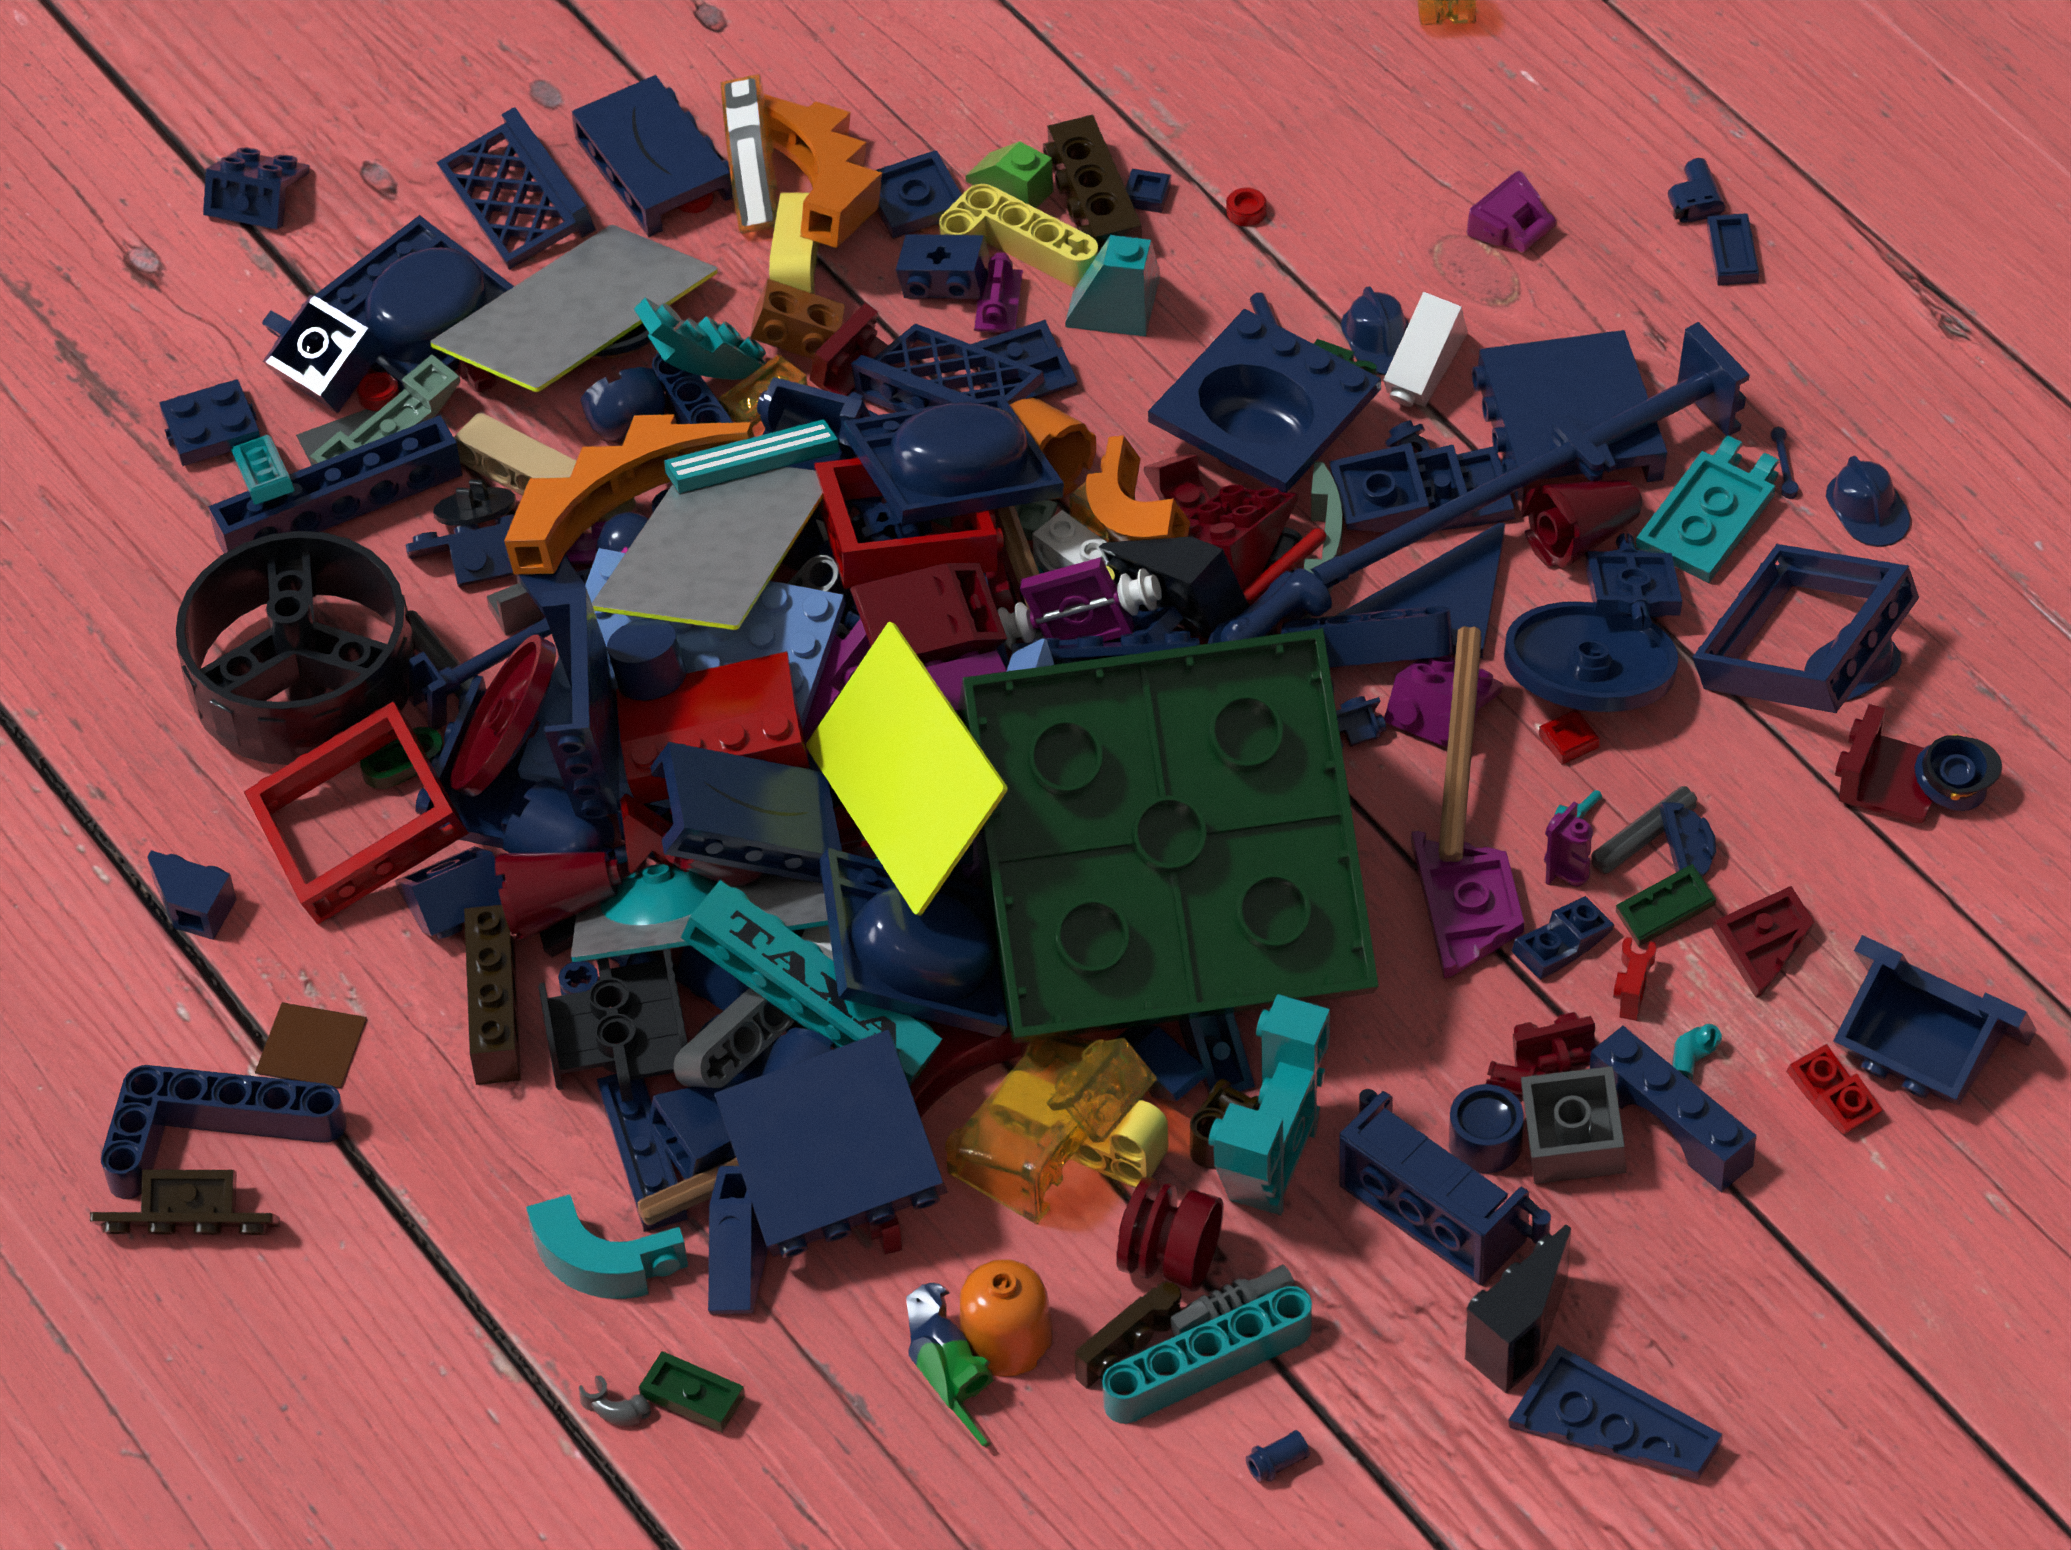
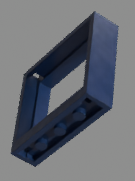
M1776 544L1692 658L1703 688L1837 713L1918 601L1919 595L1908 565ZM1792 586L1868 598L1814 673L1739 659Z

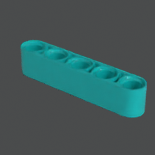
M1295 1286L1280 1288L1112 1365L1104 1373L1102 1381L1103 1404L1106 1415L1117 1423L1128 1424L1135 1422L1302 1345L1309 1339L1312 1331V1301L1310 1295L1305 1290ZM1286 1315H1296V1316H1298V1317H1296V1318H1286V1317H1284V1316H1286ZM1245 1334H1255V1335H1257V1336H1255V1337H1244V1336H1242V1335H1245ZM1203 1353H1213V1354H1216V1355L1210 1356V1357H1206V1356H1202L1201 1354H1203ZM1162 1372H1172V1373H1174L1173 1375H1169V1376H1161V1375H1159V1373H1162ZM1121 1391H1129V1392H1132L1131 1394H1128V1395H1119V1394H1116V1393L1121 1392Z

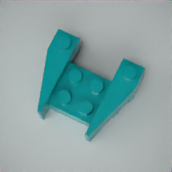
M1277 994L1270 1011L1265 1009L1262 1011L1256 1029V1036L1262 1037V1086L1258 1098V1103L1261 1104L1260 1108L1257 1111L1229 1103L1223 1119H1215L1210 1131L1208 1144L1214 1146V1166L1230 1201L1282 1216L1284 1211V1194L1308 1138H1315L1320 1111V1106H1317V1086H1322L1325 1069L1319 1067L1329 1046L1330 1009Z

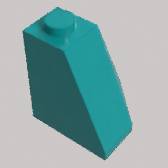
M1110 235L1072 293L1065 326L1068 328L1146 337L1160 280V269L1152 241L1149 239Z

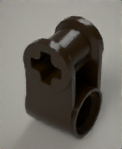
M1221 1079L1215 1084L1206 1101L1190 1120V1156L1196 1164L1205 1168H1215L1214 1146L1208 1144L1209 1135L1215 1119H1223L1229 1103L1258 1111L1261 1105L1258 1103L1259 1096L1255 1095L1251 1098L1233 1089L1231 1082L1225 1079Z

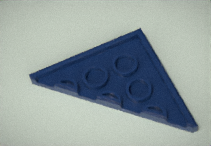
M1497 523L1337 615L1431 606L1448 607L1450 609L1454 652L1451 654L1456 655L1458 630L1463 626L1477 627L1481 631L1480 658H1483L1505 535V523Z

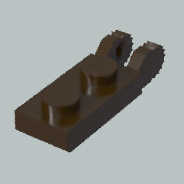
M1168 1281L1166 1283L1162 1282L1160 1285L1157 1284V1288H1152L1143 1297L1140 1296L1075 1350V1379L1088 1389L1098 1379H1103L1106 1370L1120 1362L1132 1350L1140 1351L1152 1339L1154 1331H1168L1171 1329V1317L1181 1311L1179 1304L1181 1292L1178 1285Z

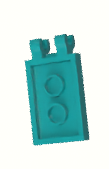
M1729 435L1725 437L1713 456L1701 451L1636 537V548L1650 553H1671L1675 567L1710 583L1775 496V485L1773 484L1778 478L1779 472L1774 471V469L1778 465L1779 459L1763 453L1754 468L1748 473L1737 467L1742 460V455L1737 452L1742 447L1743 442Z

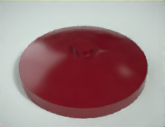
M532 635L516 648L501 667L482 697L464 733L451 772V786L453 789L468 797L477 796L504 771L523 744L528 743L529 738L535 736L540 725L537 719L545 702L556 659L555 644L539 635Z

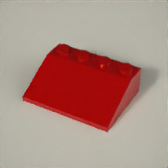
M787 651L686 673L685 680L675 691L653 700H633L624 696L619 689H616L620 742L626 778L634 799L642 804L669 799L666 779L652 776L650 766L668 742L762 759L794 767L810 768Z

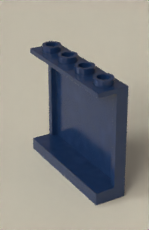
M1625 330L1483 348L1479 350L1478 366L1472 368L1473 387L1476 392L1481 391L1483 396L1482 413L1485 422H1491L1493 427L1492 443L1496 453H1501L1503 457V474L1558 447L1551 439L1553 418L1556 415L1569 413L1590 427H1593L1648 399ZM1657 422L1608 446L1616 463L1615 470L1641 466L1647 482L1663 480L1668 452ZM1572 462L1539 480L1580 475L1583 473ZM1524 487L1514 492L1516 500L1523 499Z
M579 587L542 591V609L572 690V723L544 726L546 738L575 816L587 819H601L609 814H619L617 683L587 588Z
M889 1029L714 1093L766 1246L773 1256L781 1254L782 1258H789L799 1255L808 1249L807 1244L823 1238H825L826 1242L840 1240L849 1236L852 1233L851 1228L866 1222H869L870 1226L884 1224L896 1217V1211L913 1206L914 1210L930 1207L940 1201V1195L948 1193Z

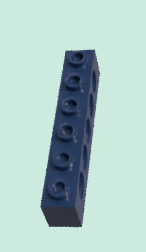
M441 415L289 474L295 490L291 493L254 505L249 491L210 505L208 508L215 538L223 553L245 542L270 534L294 531L321 532L462 476L457 442Z

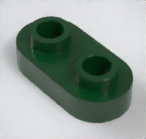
M429 727L413 728L432 764L435 755H441L444 748L440 734ZM398 738L360 760L364 781L376 789H388L418 776Z

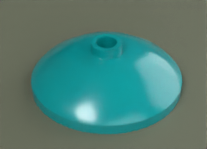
M655 864L625 878L623 885L616 886V896L601 902L600 907L602 913L607 918L623 924L649 925L669 922L692 914L718 882L692 871L685 872L676 865Z

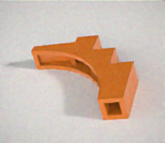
M756 91L761 141L773 146L793 160L806 174L813 187L812 191L803 201L800 237L837 248L879 208L882 172L864 167L866 142L849 137L850 111L817 101L806 107Z
M674 414L634 415L622 446L582 447L570 477L530 478L504 540L513 574H554L569 548L583 532L601 517L629 499L671 482L665 472L664 460L753 438L754 433L751 422L677 424Z

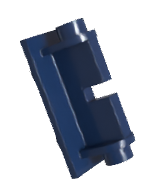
M1365 696L1352 698L1340 705L1341 709L1336 710L1339 733H1346L1350 746L1380 737L1381 732L1386 731L1387 728L1383 716L1374 715L1381 701L1379 697L1366 701Z

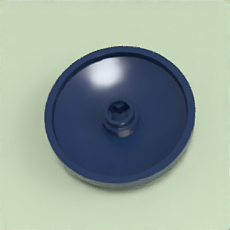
M1558 602L1531 609L1513 621L1506 633L1504 662L1509 673L1521 686L1547 701L1584 711L1619 712L1647 706L1668 693L1676 678L1678 652L1671 638L1653 622L1651 627L1644 631L1641 622V629L1637 630L1633 625L1632 615L1608 616L1606 614H1595L1593 602Z

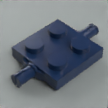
M1624 533L1616 538L1618 550L1608 552L1587 551L1585 568L1595 614H1606L1608 616L1632 615L1635 629L1640 630L1642 622L1643 631L1649 629L1652 625L1650 616L1681 615L1682 597L1671 553H1650L1637 550L1634 545L1633 536L1628 533L1627 539H1625Z

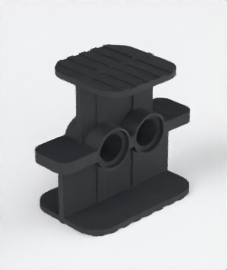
M670 948L663 949L664 959L611 969L608 957L597 959L600 980L594 983L589 991L547 998L545 982L539 983L538 988L555 1084L558 1090H563L561 1074L604 1067L610 1072L617 1073L622 1102L633 1100L630 1080L674 1073L675 1057L688 1042Z

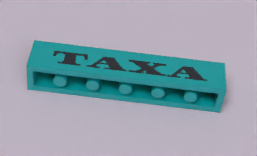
M721 880L687 921L681 939L805 1028L828 1037L834 1042L833 1048L842 1047L889 1029L899 1053V1059L909 1087L931 1061L942 1041V1038L936 1035L927 1023L915 1020L909 1015L840 999L838 997L834 961L824 955L823 951L815 943L799 937L788 929L780 918L773 914H767L750 902L749 898L741 890L731 888Z

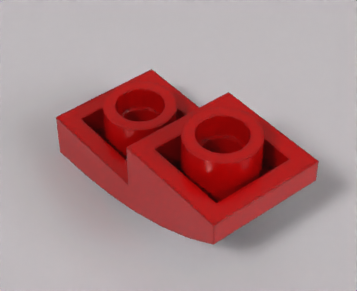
M1827 1044L1791 1063L1786 1071L1811 1104L1843 1134L1876 1117L1883 1111L1856 1073L1850 1077Z

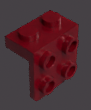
M1869 704L1863 720L1856 718L1853 722L1848 743L1852 744L1850 752L1842 751L1838 759L1835 776L1841 778L1839 801L1921 824L1926 820L1933 800L1924 793L1918 784L1914 769L1917 755L1924 747L1882 736L1886 708Z

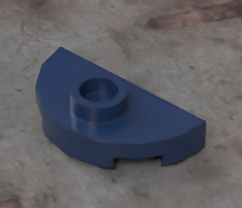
M1662 802L1659 809L1675 871L1678 872L1693 864L1701 877H1703L1708 872L1716 853L1715 835L1709 822L1704 817L1701 819L1694 811L1684 808V804Z

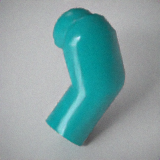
M1705 1024L1681 1035L1674 1045L1672 1066L1692 1081L1695 1062L1714 1052L1721 1043L1722 1034L1719 1028L1713 1024Z

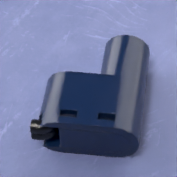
M1702 158L1692 159L1684 167L1688 182L1676 184L1668 191V198L1673 207L1674 220L1679 219L1682 223L1707 219V216L1720 215L1726 207L1707 161Z

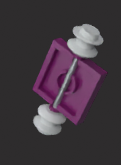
M1099 557L1022 579L1020 590L1029 608L1022 602H1019L1015 605V613L1010 614L1004 607L999 608L997 612L1007 636L1004 644L1009 649H1011V644H1016L1018 638H1022L1025 643L1033 642L1038 628H1040L1044 638L1069 640L1082 636H1103V642L1119 638L1121 637L1120 635L1133 634L1134 622L1130 614L1132 616L1137 615L1139 605L1145 604L1150 611L1155 610L1157 600L1161 599V588L1157 577L1149 575L1144 568L1139 570L1138 579L1132 580L1126 573L1122 574L1116 588L1102 558Z

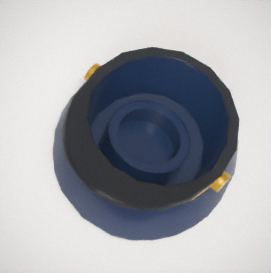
M1953 734L1952 736L1946 735L1936 739L1931 745L1926 746L1917 755L1914 769L1918 784L1924 793L1935 803L1948 809L1967 811L1983 803L1987 795V789L2001 775L2002 761L1996 750L1989 744L1975 738Z

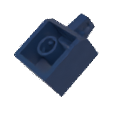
M314 295L308 297L291 321L272 310L262 321L263 326L267 327L270 333L278 337L263 362L278 377L336 413H339L385 348L368 328Z

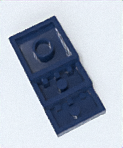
M1408 443L1329 461L1331 473L1339 492L1347 530L1390 532L1503 474L1499 455L1495 452L1493 446L1456 455L1454 444L1414 453L1412 444ZM1509 494L1440 530L1475 527L1515 519L1511 495Z

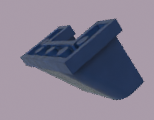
M1862 935L1854 952L1866 970H1868V973L1833 1042L1844 1052L1863 1061L1861 1068L1868 1073L1884 1080L1888 1074H1891L1904 1081L1901 1086L1903 1089L1918 1097L1926 1099L1930 1093L1945 1101L1959 1105L2004 1035L2029 1046L2037 1029L2026 1011L1986 992L1983 998L1909 964L1902 953Z

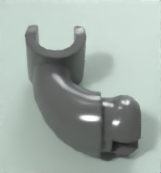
M595 1376V1384L599 1391L597 1394H589L582 1385L579 1386L581 1405L589 1411H595L601 1418L619 1426H633L640 1424V1420L650 1416L651 1407L643 1395L636 1394L629 1400L610 1401L608 1399L607 1383L602 1376Z

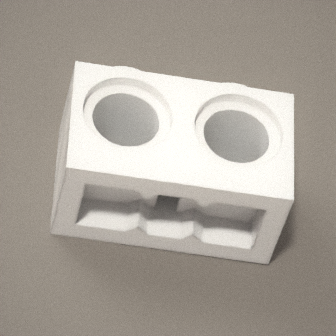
M1063 510L1032 534L1034 561L1044 572L1099 557L1102 558L1106 565V561L1099 549V546L1102 543H1106V541Z

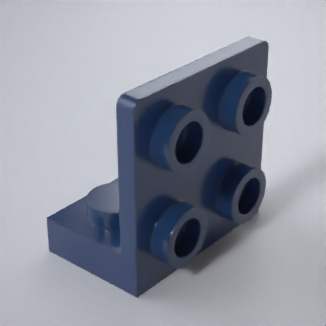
M238 148L236 152L221 158L220 161L206 168L203 215L279 229L284 223L286 187L309 174L310 165L298 163V159L290 155H276L273 158L260 155L261 152L254 148Z

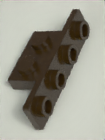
M142 1169L141 1212H90V1222L102 1226V1233L130 1234V1226H148V1233L170 1235L176 1234V1226L194 1227V1234L219 1235L221 1234L222 1227H239V1234L266 1235L267 1227H280V1217L273 1213H235L237 1172L234 1170Z

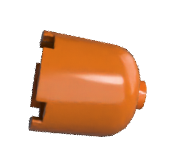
M1028 398L1017 400L1010 404V407L1064 482L1063 497L1074 491L1078 485L1073 481L1079 476L1083 467L1089 470L1093 465L1097 450L1095 434L1088 430L1086 424L1041 400Z
M993 1260L978 1266L967 1276L960 1292V1330L968 1341L972 1355L974 1357L982 1356L990 1361L988 1369L992 1370V1375L1018 1376L1033 1370L1037 1366V1360L1052 1346V1320L1048 1292L1037 1272L1027 1264L1014 1260Z

